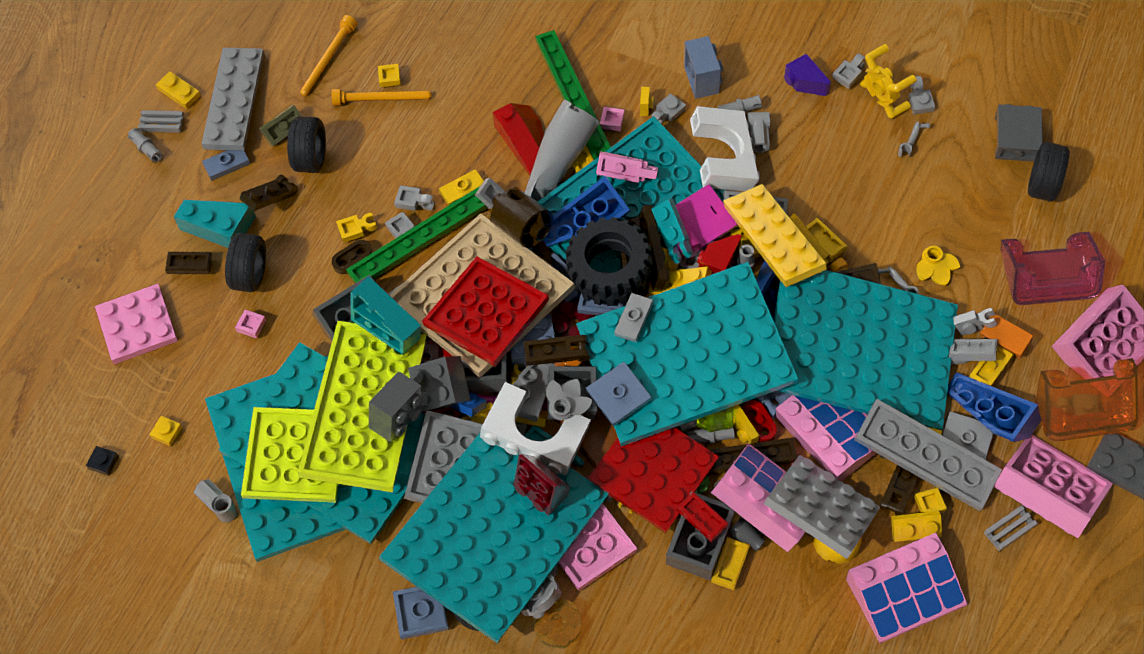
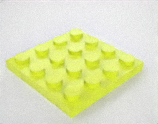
M253 407L241 491L242 498L337 502L339 484L298 477V469L314 410Z

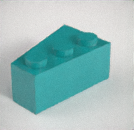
M183 200L174 215L179 230L227 248L231 239L236 234L247 233L256 218L254 211L245 203Z
M369 276L351 291V321L402 355L420 340L421 324Z

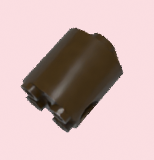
M513 187L502 194L498 193L494 196L490 216L492 224L525 248L534 247L547 237L553 223V215L548 209L518 187Z

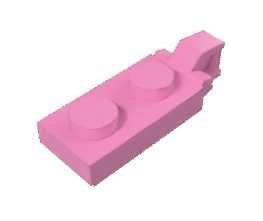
M600 151L596 174L639 182L644 181L645 178L656 180L658 168L648 166V162L642 159Z

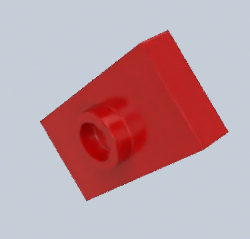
M694 492L676 509L711 543L729 524Z

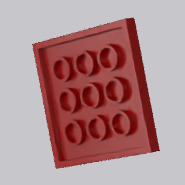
M476 256L425 316L422 323L423 326L495 367L547 304L549 296Z
M675 427L621 446L617 437L590 474L588 480L666 534L680 514L676 511L677 507L689 496L690 492L695 493L719 457Z

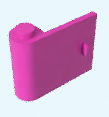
M709 184L676 204L693 251V256L689 258L696 256L700 249L738 226ZM678 245V249H679L680 253L682 254L683 257H685L684 254L682 253V250L680 249V246Z

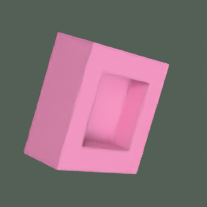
M604 107L600 121L601 128L621 132L625 115L624 110Z
M244 310L235 329L239 333L257 339L266 322V318L263 315Z

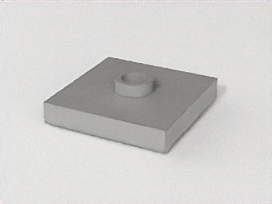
M949 412L942 436L985 460L993 433L976 419Z

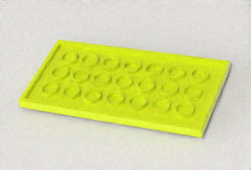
M337 321L298 469L299 478L393 492L406 430L402 436H397L392 442H389L369 429V401L398 371L410 378L408 368L422 363L427 335L421 334L420 340L402 355L356 323Z

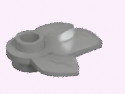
M578 379L568 381L562 386L554 380H551L548 384L546 397L550 402L549 413L554 419L565 420L570 415H582L591 406L592 399L580 396L581 388ZM562 406L565 411L558 412L556 408Z

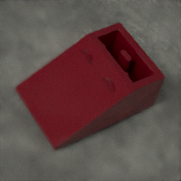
M519 455L514 479L515 489L520 495L527 496L538 511H544L549 516L568 497L570 487L535 456Z

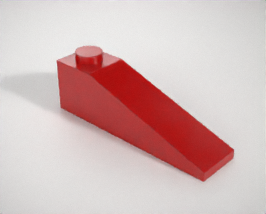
M509 103L492 112L494 127L530 176L544 137L541 120L530 105Z

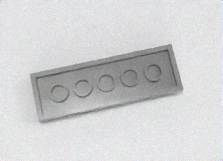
M222 49L202 139L203 149L245 151L264 58L263 49Z
M878 399L873 403L854 439L978 511L983 509L1002 471L999 467Z

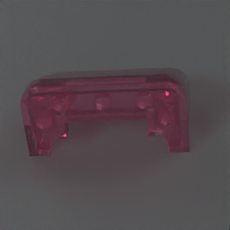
M1079 232L1071 235L1067 239L1066 248L1031 252H1023V245L1018 239L1001 240L1000 250L1011 297L1016 304L1030 305L1095 298L1100 294L1103 284L1105 259L1090 232Z

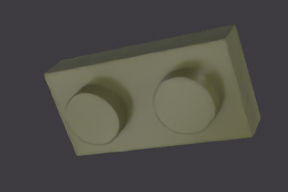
M291 105L259 128L270 146H274L288 136L292 120L302 115L295 105Z

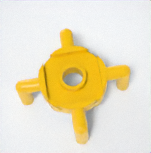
M884 44L866 54L865 59L869 68L865 71L868 73L864 76V80L861 81L860 85L862 88H867L872 97L877 96L880 100L877 103L884 107L887 116L894 118L911 108L908 101L893 108L892 103L900 98V91L916 83L917 79L914 75H911L897 84L893 83V74L890 69H883L875 61L876 58L889 51V47Z

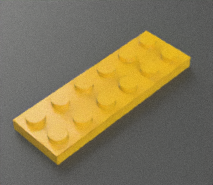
M763 184L723 200L725 209L785 287L827 270L825 261Z

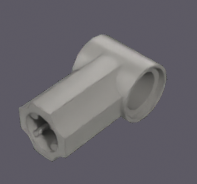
M748 112V130L752 138V149L756 153H764L770 147L769 112Z
M209 478L202 480L196 485L194 494L221 522L227 523L235 519L237 516L236 506L230 497L224 494ZM224 506H228L224 511H220Z

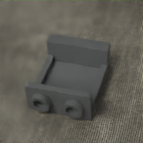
M998 104L995 114V120H997L995 159L1034 162L1039 147L1042 144V107Z

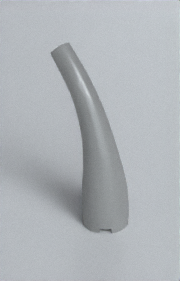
M564 99L545 131L525 193L538 202L556 189L564 175L583 151L600 121Z

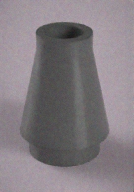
M741 517L729 531L733 535L732 538L749 544L755 551L765 542L751 523Z

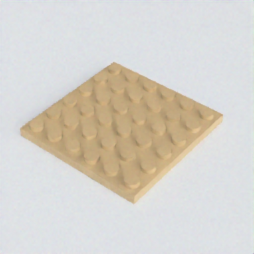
M479 214L389 295L421 324L422 332L452 356H461V360L467 363L470 368L469 370L479 378L493 365L428 329L422 323L425 316L476 256L549 296L547 304L513 346L575 289V284L528 248L522 247L482 214Z

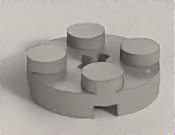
M551 574L538 589L537 595L533 596L523 609L522 615L533 616L535 619L540 618L561 597L562 592L559 589V584Z

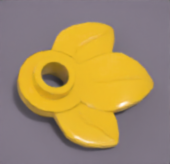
M929 246L923 251L922 260L917 264L916 272L921 281L931 278L936 284L946 286L950 280V270L959 269L960 264L952 254L943 253L938 246Z

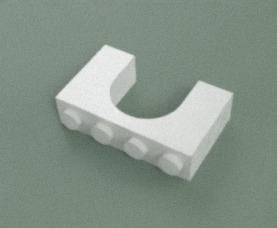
M697 106L690 119L693 136L719 139L728 144L736 156L735 159L707 157L700 169L703 187L709 184L713 189L747 191L754 188L755 184L759 182L760 174L756 168V155L753 154L752 138L749 135V122L746 120L745 111Z
M505 382L481 427L480 438L489 445H497L504 448L506 452L512 455L526 454L535 456L554 474L566 476L588 431L591 420L581 415H570L569 418L564 420L559 432L551 439L546 441L529 440L520 434L515 425V419L525 402L526 391Z

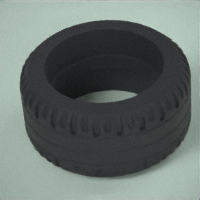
M298 116L290 124L287 142L288 160L291 168L296 172L316 173L323 166L326 152V132L323 122L318 117Z
M1044 142L1040 145L1028 184V194L1030 197L1044 201L1047 200L1048 202L1056 200L1068 167L1070 156L1068 147L1050 142Z
M238 233L231 239L225 263V280L230 289L254 292L260 287L266 264V244L261 236Z

